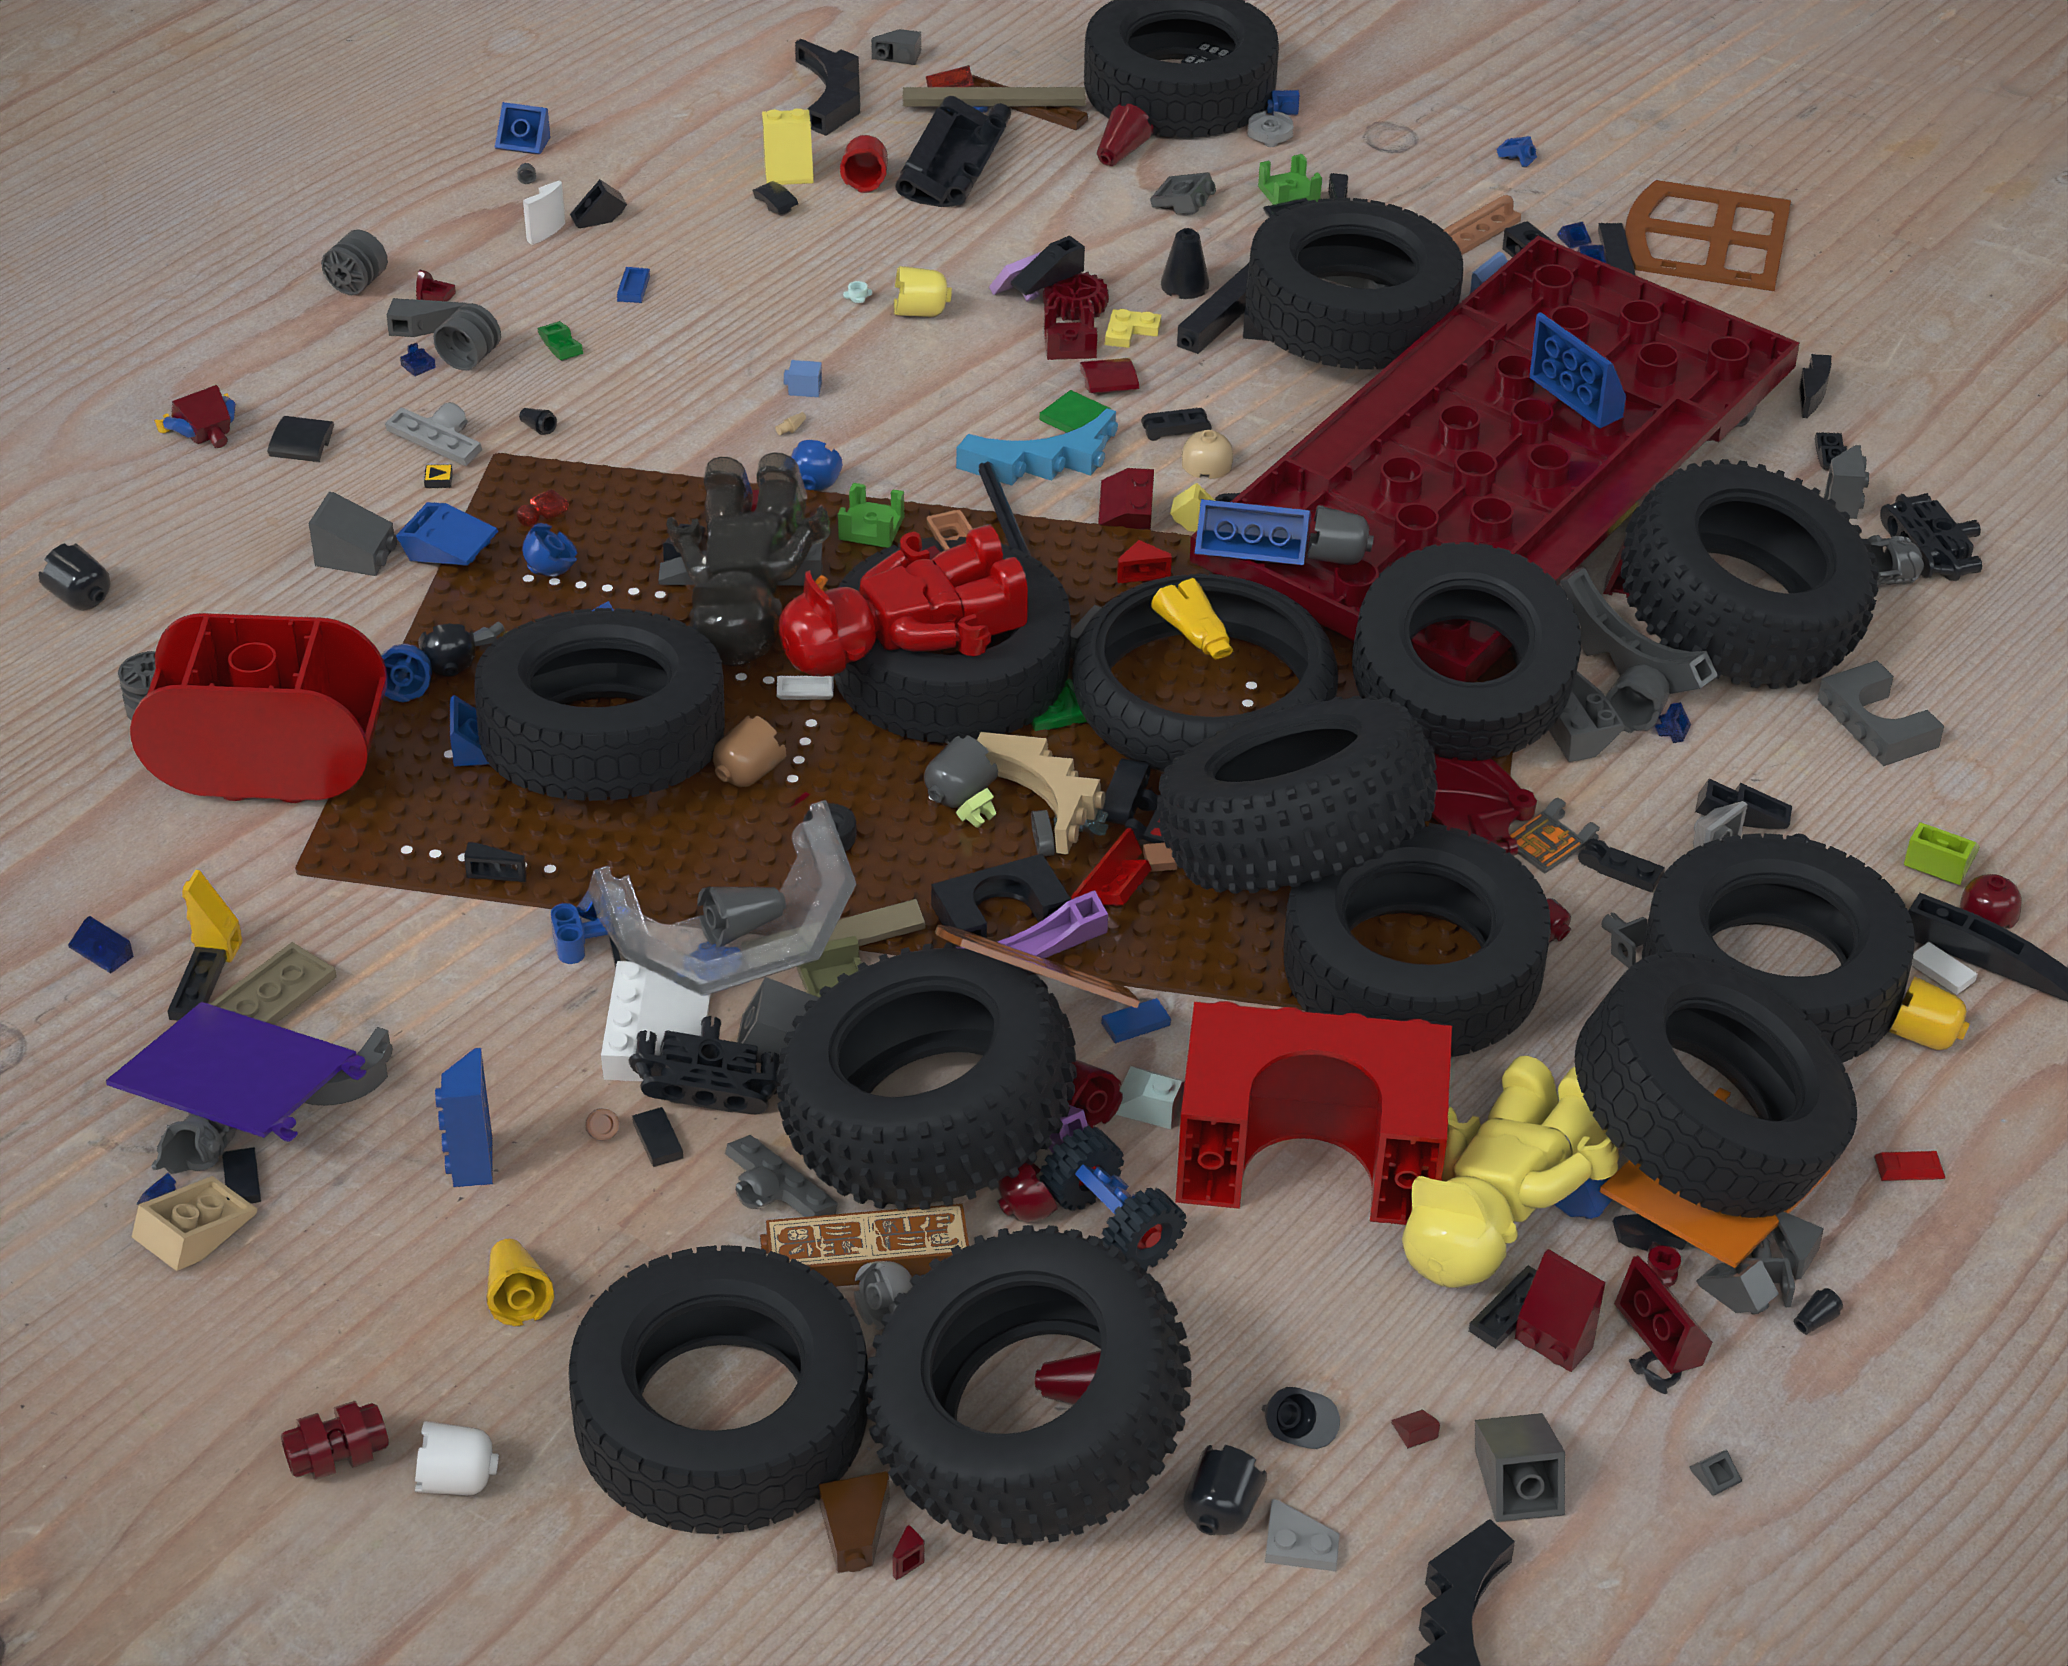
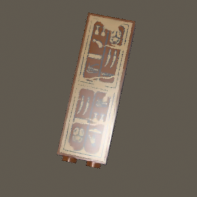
M963 1203L949 1206H930V1209L926 1210L914 1207L907 1208L906 1211L891 1209L766 1220V1234H760L761 1249H765L766 1254L773 1251L788 1256L789 1261L795 1259L809 1266L811 1271L814 1269L835 1287L859 1285L860 1280L855 1281L860 1267L876 1261L898 1263L908 1270L912 1278L916 1274L921 1277L931 1270L929 1263L935 1258L942 1261L952 1256L951 1248L959 1245L961 1249L969 1246Z

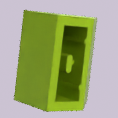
M1919 822L1910 838L1904 865L1960 885L1980 846L1975 841Z

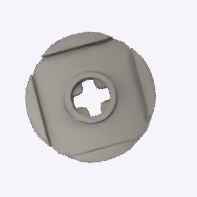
M1266 111L1258 112L1249 118L1247 135L1257 141L1264 142V145L1267 147H1276L1278 143L1293 137V120L1281 112L1274 111V115H1266Z

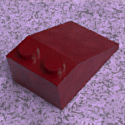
M1547 1249L1544 1252L1519 1313L1515 1339L1520 1341L1525 1347L1531 1348L1545 1356L1552 1363L1572 1372L1593 1349L1606 1282Z

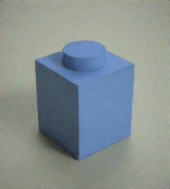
M791 360L789 370L784 372V385H788V395L819 397L822 385V362Z

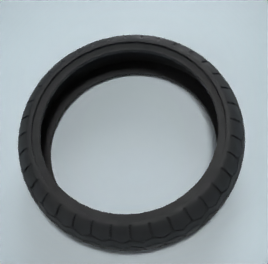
M1185 574L1160 578L1137 585L1117 595L1107 602L1086 625L1077 643L1072 667L1075 696L1082 714L1091 728L1120 754L1134 761L1148 763L1152 769L1165 772V768L1168 765H1172L1173 759L1183 756L1187 748L1198 746L1200 740L1215 736L1217 731L1230 729L1235 723L1247 722L1252 720L1254 716L1267 715L1279 708L1284 710L1292 708L1295 704L1302 703V705L1320 699H1323V701L1332 700L1336 697L1338 689V667L1331 642L1321 625L1305 608L1293 599L1270 587L1246 579L1215 574H1188V576ZM1195 578L1206 594L1214 612L1224 624L1227 636L1250 642L1271 652L1288 665L1298 678L1299 683L1286 696L1264 708L1238 715L1206 717L1172 712L1138 698L1121 685L1114 677L1111 669L1127 653L1143 644L1160 638L1182 634L1176 627L1152 609L1151 602L1160 588L1175 585L1178 589V584L1182 581Z

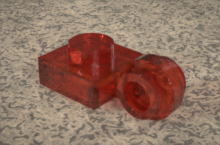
M553 489L532 497L531 505H523L518 509V521L523 526H534L539 520V515L549 519L568 511V501Z

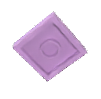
M1041 252L1006 265L989 286L992 294L996 295L1013 288L1011 281ZM1036 291L1033 294L1024 295L1026 302L1036 299L1040 296V293Z

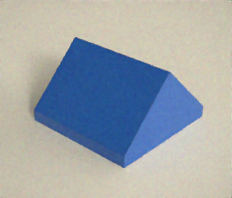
M502 102L495 148L540 155L551 138L548 109Z
M453 695L450 698V740L454 766L489 764L483 755L479 741L476 709Z

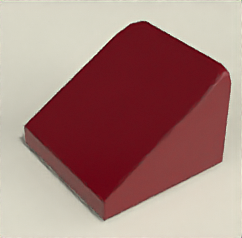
M1423 1409L1392 1420V1425L1407 1448L1434 1440L1439 1436V1421Z
M910 1525L905 1528L892 1555L893 1577L895 1580L900 1579L924 1563V1539Z

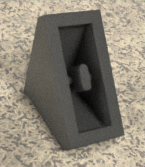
M1783 1211L1776 1214L1779 1224L1771 1233L1783 1257L1789 1258L1795 1280L1802 1279L1820 1249L1824 1228Z

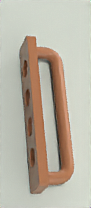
M1503 195L1444 229V232L1446 231L1453 238V241L1456 242L1463 255L1503 232L1506 228L1520 222L1521 214L1513 210V198L1509 195Z

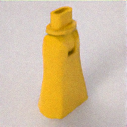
M1195 578L1182 581L1178 584V589L1175 585H1169L1157 591L1151 602L1152 609L1176 627L1197 648L1203 650L1206 655H1211L1215 660L1229 656L1233 652V648L1229 645L1230 639L1226 634L1224 624L1214 612L1206 594Z

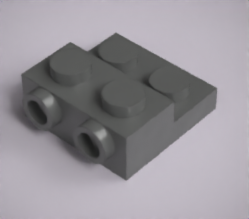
M1210 172L1169 176L1150 198L1152 207L1170 208L1173 206L1176 214L1185 213L1186 215L1196 213L1200 207L1206 205L1208 197L1215 194L1216 185L1212 181Z

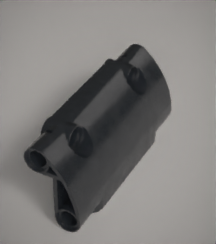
M955 96L945 97L939 108L936 109L901 170V175L895 184L896 191L901 196L919 204L937 207L963 204L1011 118L1010 108L1003 103L995 104L987 116Z

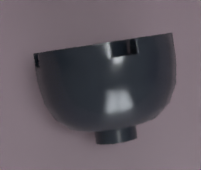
M449 623L434 626L433 632L426 635L425 631L418 639L419 649L424 651L430 659L432 672L451 677L461 673L471 665L475 657L474 634L471 630L470 633L465 631V626Z

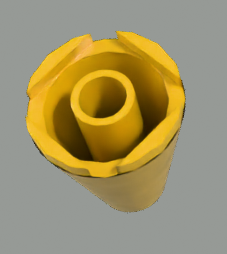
M503 1239L492 1247L486 1300L493 1317L505 1325L512 1326L524 1325L523 1321L534 1318V1321L542 1318L551 1308L554 1300L553 1284L549 1276L519 1241Z

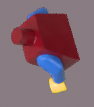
M214 385L172 401V417L166 413L163 415L164 419H155L154 421L159 433H167L173 430L187 438H191L196 444L210 440L215 448H221L228 442L225 434L230 431V423L234 421L236 404L229 398L228 393L222 397L218 385Z

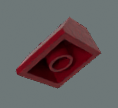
M1126 468L1101 480L1098 524L1101 526H1123L1125 528L1151 530L1154 469Z

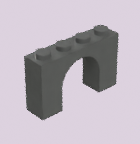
M1876 660L1822 678L1817 700L1883 766L1939 748L1944 725L1928 710L1903 718L1888 719L1876 716L1863 707L1889 698L1894 676L1879 661Z

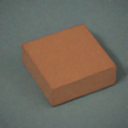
M1165 843L1143 845L1144 859H1148L1152 868L1150 872L1177 870V864L1172 857L1171 848H1166Z

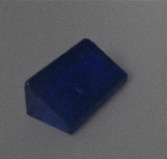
M88 916L83 921L68 944L70 949L110 974L134 957L131 943L128 939L91 916Z

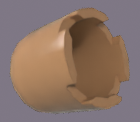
M748 715L715 745L713 763L716 775L723 782H728L737 787L750 786L784 761L786 757L785 745L782 744L779 747L778 742L774 738L777 732L767 721L759 716L751 719Z

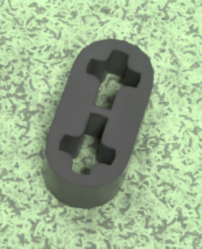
M1047 810L1032 811L1031 823L1037 853H1042L1044 857L1054 856V837Z

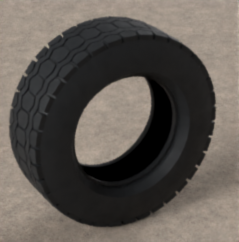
M1244 0L1110 1L1095 12L1086 29L1084 52L1085 92L1091 104L1108 119L1112 110L1118 104L1125 106L1128 103L1139 107L1149 116L1147 121L1150 126L1153 124L1152 135L1160 133V136L1173 137L1176 135V137L1190 138V135L1193 137H1205L1207 134L1212 136L1222 134V132H1230L1248 125L1249 118L1252 115L1267 111V101L1271 100V93L1276 89L1278 33L1273 22L1265 13L1248 2L1245 3ZM1205 42L1232 50L1233 52L1221 58L1196 48ZM1189 54L1201 56L1212 60L1201 63H1172L1160 61L1167 59H1184Z
M1332 198L1318 199V202L1316 200L1306 201L1276 212L1275 215L1266 219L1256 231L1250 251L1246 307L1251 321L1260 333H1263V336L1272 343L1275 342V345L1287 351L1289 349V353L1300 358L1304 356V359L1316 363L1322 361L1323 365L1337 367V364H1339L1340 368L1355 369V366H1358V369H1374V366L1376 369H1383L1459 304L1463 282V258L1456 242L1453 241V238L1446 231L1444 232V229L1432 223L1431 220L1424 216H1418V213L1408 209L1402 211V207L1388 204L1385 206V202L1374 200L1368 202V199L1353 198V201L1350 198H1335V201ZM1329 276L1359 277L1376 281L1389 287L1377 289L1351 288L1336 285L1320 278Z
M933 537L922 538V549L920 551L934 545L940 552H943L944 549L937 540L934 541ZM959 537L957 540H945L949 548L966 543V537ZM898 544V548L893 545L881 550V553L877 552L866 558L865 561L860 562L844 577L838 587H850L859 591L860 580L865 573L900 550V544ZM1001 544L1003 559L1015 557L1019 560L1025 572L1028 587L1027 623L1024 626L1000 633L1008 639L986 649L985 653L978 656L934 654L924 651H908L902 648L886 650L876 637L874 646L867 655L857 661L846 663L843 672L834 675L837 688L850 707L867 721H872V724L884 730L888 728L889 732L903 737L907 733V738L924 741L925 737H927V742L944 743L945 739H948V743H950L957 736L964 739L968 735L977 740L980 732L1005 734V731L1011 733L1023 727V724L1026 726L1033 722V719L1038 715L1042 716L1049 706H1053L1058 699V695L1062 693L1067 680L1070 665L1071 614L1068 597L1063 585L1054 576V573L1045 565L1043 566L1040 561L1032 556L1028 557V554L1016 548L1012 550L1011 546Z
M595 608V611L581 609L574 610L573 614L571 611L556 613L554 617L551 615L535 619V622L530 621L518 626V629L514 628L505 633L503 637H499L482 654L476 667L474 690L477 728L484 757L489 762V765L508 781L543 795L547 792V796L564 799L567 795V799L585 800L586 797H589V801L607 800V797H610L611 800L628 798L629 794L632 797L649 794V790L654 793L668 788V784L674 786L684 781L685 778H690L699 772L700 769H703L713 759L715 745L724 736V679L719 653L714 645L710 643V640L689 625L686 626L685 623L678 620H670V617L655 613L652 616V612L636 610L633 613L632 609L616 608L615 611H612V608ZM598 697L638 700L632 703L609 707L564 705L572 701Z
M1429 823L1428 827L1424 826L1422 830L1414 831L1413 838L1401 841L1400 847L1383 852V856L1378 859L1371 858L1365 861L1361 867H1351L1343 870V874L1337 876L1331 874L1322 877L1321 881L1313 882L1311 880L1302 882L1299 886L1291 888L1287 903L1284 934V968L1287 981L1294 997L1297 998L1298 1003L1305 1012L1333 1015L1358 1013L1367 1018L1397 1021L1422 1019L1431 1024L1452 1026L1451 1056L1456 1057L1470 1054V1050L1476 1052L1489 1047L1490 1043L1493 1045L1506 1038L1507 1034L1510 1035L1525 1021L1534 1008L1542 988L1551 934L1549 905L1537 879H1534V875L1528 868L1522 865V862L1511 853L1506 854L1505 849L1493 842L1488 844L1487 839L1472 833L1468 836V831L1451 827L1448 831L1445 825ZM1396 913L1422 914L1443 919L1461 927L1478 941L1481 949L1472 956L1456 962L1435 965L1411 964L1386 958L1369 950L1357 941L1351 930L1362 921L1377 916Z
M1761 833L1743 834L1742 839L1739 835L1724 837L1721 841L1716 839L1704 843L1703 847L1700 845L1688 851L1686 855H1682L1673 862V865H1670L1661 877L1652 898L1642 958L1663 952H1688L1692 955L1695 953L1708 956L1711 960L1713 958L1729 963L1731 968L1736 966L1750 973L1751 979L1754 976L1770 985V991L1775 989L1789 1000L1787 1004L1791 1005L1793 1003L1807 1016L1805 1020H1811L1823 1033L1820 1037H1826L1836 1051L1834 1055H1838L1842 1063L1865 1053L1886 1035L1894 1023L1903 1001L1912 966L1915 935L1912 919L1908 909L1905 908V903L1899 894L1895 893V889L1885 879H1882L1879 873L1870 866L1865 868V863L1852 855L1846 858V852L1832 846L1826 849V844L1810 839L1807 843H1804L1805 838L1787 835L1786 839H1783L1782 834L1764 833L1763 838ZM1759 924L1783 927L1800 932L1825 945L1837 956L1841 966L1831 972L1814 976L1797 977L1767 973L1747 966L1727 955L1717 946L1713 936L1724 929L1741 925Z
M1663 952L1642 958L1620 977L1585 1022L1576 1042L1574 1056L1576 1059L1574 1062L1576 1075H1578L1577 1080L1581 1093H1584L1583 1097L1589 1110L1594 1112L1593 1117L1602 1130H1607L1605 1134L1617 1148L1623 1147L1621 1153L1635 1166L1639 1163L1641 1165L1639 1169L1654 1181L1657 1178L1660 1179L1659 1184L1674 1194L1679 1191V1197L1697 1205L1700 1202V1206L1715 1212L1721 1210L1722 1214L1736 1217L1741 1215V1217L1748 1218L1773 1216L1788 1210L1806 1196L1840 1158L1854 1135L1857 1125V1102L1855 1092L1852 1090L1851 1080L1848 1073L1845 1072L1846 1069L1838 1055H1834L1836 1051L1826 1037H1820L1823 1033L1811 1020H1805L1807 1016L1793 1003L1791 1005L1787 1004L1789 1000L1775 989L1770 991V985L1754 976L1751 979L1750 973L1736 966L1731 968L1729 963L1713 958L1711 960L1708 956L1695 953L1692 955L1688 952ZM1673 1048L1702 1060L1725 1076L1748 1100L1758 1118L1731 1107L1704 1088L1683 1066Z
M717 1245L696 1247L697 1253H693L692 1248L673 1252L672 1259L666 1254L649 1261V1268L644 1263L628 1272L627 1277L623 1275L610 1285L608 1291L605 1290L593 1303V1307L589 1308L577 1329L571 1348L568 1374L574 1433L583 1461L596 1483L605 1493H608L610 1498L620 1506H626L629 1512L640 1518L645 1519L647 1516L649 1522L666 1528L671 1522V1528L674 1530L692 1533L694 1527H696L697 1533L718 1534L719 1528H722L723 1534L744 1532V1525H747L750 1531L769 1526L770 1519L775 1524L793 1516L794 1511L798 1514L813 1505L815 1499L819 1500V1484L839 1481L848 1471V1467L852 1465L859 1452L867 1424L866 1407L869 1397L865 1395V1384L868 1380L866 1344L858 1318L847 1299L844 1298L843 1294L832 1283H829L827 1278L814 1269L811 1271L809 1266L795 1259L789 1261L788 1256L770 1251L767 1255L765 1249L747 1246L743 1252L742 1246L721 1245V1251H717ZM717 1345H739L763 1351L784 1364L797 1381V1385L789 1398L772 1414L747 1426L717 1431L692 1429L676 1424L656 1412L642 1396L649 1380L668 1361L690 1350Z

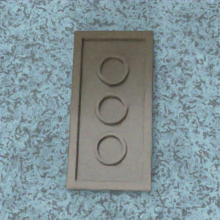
M291 942L210 1004L275 1025L337 977L336 970L323 960Z

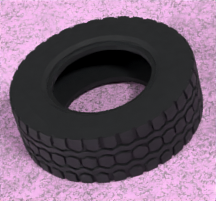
M1450 542L1441 543V546H1437V544L1424 547L1422 551L1418 549L1408 553L1406 558L1401 557L1393 562L1391 567L1388 566L1375 579L1365 595L1358 616L1352 667L1360 697L1364 699L1369 696H1376L1378 700L1389 698L1391 702L1397 701L1402 706L1404 705L1409 710L1408 712L1412 715V718H1415L1423 729L1424 738L1428 739L1429 747H1432L1433 752L1439 754V757L1453 759L1455 757L1458 760L1472 761L1473 758L1486 760L1491 759L1492 756L1498 758L1509 755L1511 751L1515 753L1526 748L1527 744H1533L1553 727L1564 711L1578 668L1581 652L1580 625L1575 609L1570 599H1567L1565 591L1560 585L1557 586V581L1552 576L1544 573L1543 569L1534 562L1529 563L1527 558L1517 553L1515 555L1511 554L1509 550L1500 547L1497 549L1492 548L1493 545L1482 543L1474 545V542H1460V544ZM1451 619L1472 620L1488 625L1504 635L1516 649L1521 663L1510 673L1491 681L1475 683L1457 681L1429 668L1415 652L1411 640L1422 629L1440 621Z

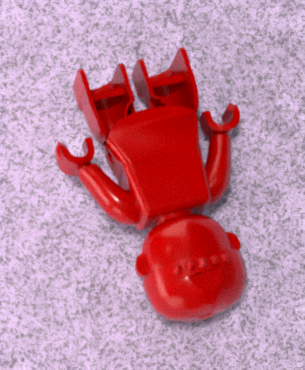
M991 525L971 529L967 533L966 543L949 548L937 554L932 560H930L928 550L920 551L922 549L920 534L917 532L907 533L901 537L900 550L865 573L860 580L859 591L850 587H837L822 591L813 580L811 571H806L804 593L786 604L779 617V634L787 658L796 669L809 675L820 677L834 676L837 673L843 672L846 663L863 658L874 646L876 637L886 650L902 648L908 651H935L954 648L957 642L958 649L963 654L968 656L981 655L985 653L987 645L991 642V635L1016 629L1027 623L1028 587L1023 567L1015 557L1003 559L1000 539Z

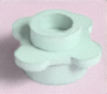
M854 281L848 285V291L843 293V297L851 299L854 303H863L865 298L872 295V290L868 288L866 283Z

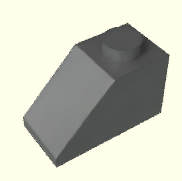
M1761 1259L1742 1261L1736 1268L1726 1263H1718L1696 1280L1699 1287L1735 1313L1751 1312L1753 1315L1761 1313L1769 1307V1302L1779 1294Z

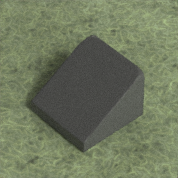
M1727 1449L1689 1466L1692 1473L1712 1496L1742 1482Z

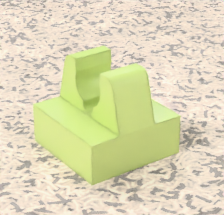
M986 788L968 799L956 811V814L962 822L967 819L978 828L985 822L980 813L984 814L988 820H991L996 815L995 808L991 802L994 796Z

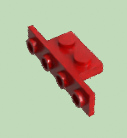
M1127 828L1073 893L1070 897L1071 900L1094 890L1103 905L1120 906L1129 900V897L1143 883L1145 877L1152 870L1148 859L1136 860L1142 853V850L1132 828Z

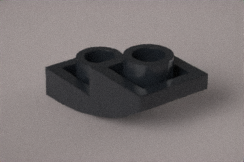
M774 181L753 189L755 199L765 201L769 211L780 215L790 212L792 210L791 207L799 204L790 191Z
M1816 432L1814 440L1819 463L1822 469H1830L1831 460L1845 452L1847 446L1843 445L1842 433Z
M1639 1214L1616 1216L1612 1221L1618 1242L1629 1248L1635 1247L1648 1251L1652 1243L1656 1242L1661 1246H1670L1683 1250L1687 1244V1241Z

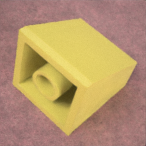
M796 108L787 111L773 109L762 112L766 184L771 181L781 185L813 183L809 110Z

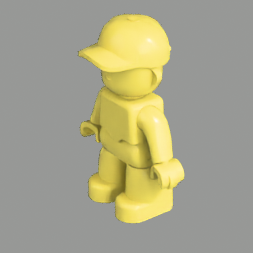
M1519 1056L1505 1070L1502 1076L1503 1092L1492 1106L1488 1120L1482 1125L1480 1124L1479 1117L1472 1116L1466 1123H1458L1454 1109L1449 1107L1447 1145L1442 1181L1424 1176H1417L1412 1184L1413 1210L1402 1236L1406 1257L1410 1265L1419 1274L1437 1285L1450 1288L1470 1286L1488 1279L1496 1272L1506 1257L1507 1243H1512L1517 1239L1518 1233L1514 1221L1523 1222L1536 1208H1546L1563 1200L1589 1178L1592 1180H1603L1617 1172L1618 1148L1605 1134L1607 1130L1601 1129L1593 1117L1594 1112L1589 1110L1583 1097L1584 1093H1581L1575 1067L1571 1068L1560 1082L1557 1096L1554 1078L1547 1066L1536 1058Z

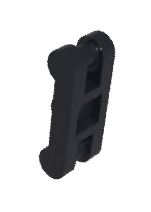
M1203 408L1149 413L1141 419L1143 428L1146 429L1147 438L1151 441H1156L1164 435H1180L1182 433L1212 429Z

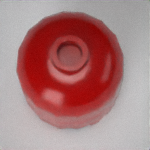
M860 135L849 142L840 164V175L846 185L849 184L859 192H870L880 186L887 174L888 154L884 144L878 138L870 135Z

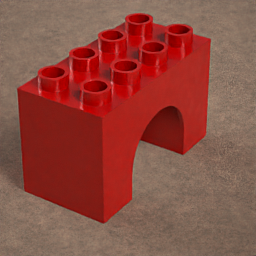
M1194 1001L1181 1109L1175 1203L1240 1209L1244 1172L1256 1154L1264 1148L1281 1141L1314 1139L1334 1144L1346 1150L1363 1165L1370 1178L1372 1190L1370 1222L1406 1225L1413 1210L1412 1184L1417 1176L1442 1181L1448 1134L1452 1026L1431 1024L1422 1019L1397 1021L1367 1018L1358 1013L1333 1015L1303 1012L1294 1007L1269 1009L1239 1006L1230 1001H1219L1216 1003Z

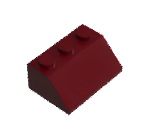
M1639 1255L1633 1256L1614 1305L1670 1374L1703 1366L1713 1342L1656 1272Z

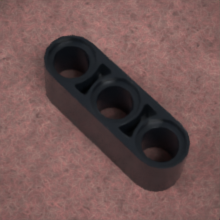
M1121 758L1105 794L1104 807L1100 811L1101 821L1125 826L1128 819L1134 818L1138 803L1141 800L1140 793L1146 789L1149 781L1150 764Z

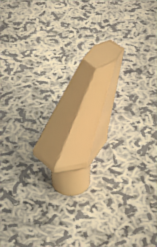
M805 413L796 414L785 419L784 423L777 425L775 429L778 435L787 432L794 433L805 421Z

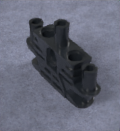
M1928 493L1910 497L1900 494L1896 497L1895 503L1882 506L1880 510L1881 522L1890 536L1907 537L1920 549L1924 562L1921 572L1923 577L1931 578L1934 572L1940 573V575H1943L1948 580L1958 581L1962 575L1980 573L1982 571V561L1979 556L1971 557L1974 545L1969 540L1970 537L1980 535L1981 528L1977 520L1956 523L1939 501L1931 500Z
M706 1016L701 1020V1036L669 1030L665 1031L660 1045L659 1056L655 1055L657 1035L650 1031L649 1040L646 1041L647 1030L638 1032L636 1037V1054L630 1056L628 1060L632 1070L643 1079L640 1089L648 1097L727 1112L757 1115L766 1111L769 1107L768 1100L772 1095L777 1094V1087L781 1086L776 1076L780 1065V1055L774 1052L773 1061H771V1052L763 1053L761 1055L760 1073L756 1072L758 1046L719 1039L721 1020L717 1017H714L713 1026H711L712 1016Z

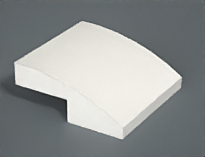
M560 180L540 187L539 194L523 200L527 242L531 245L552 236L565 224L563 190Z

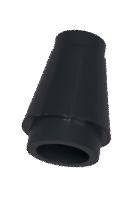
M523 408L519 414L521 422L541 435L550 434L556 428L557 419L550 410Z
M1829 1288L1816 1290L1793 1320L1794 1325L1801 1333L1808 1335L1811 1331L1839 1317L1840 1310L1843 1308L1840 1297Z

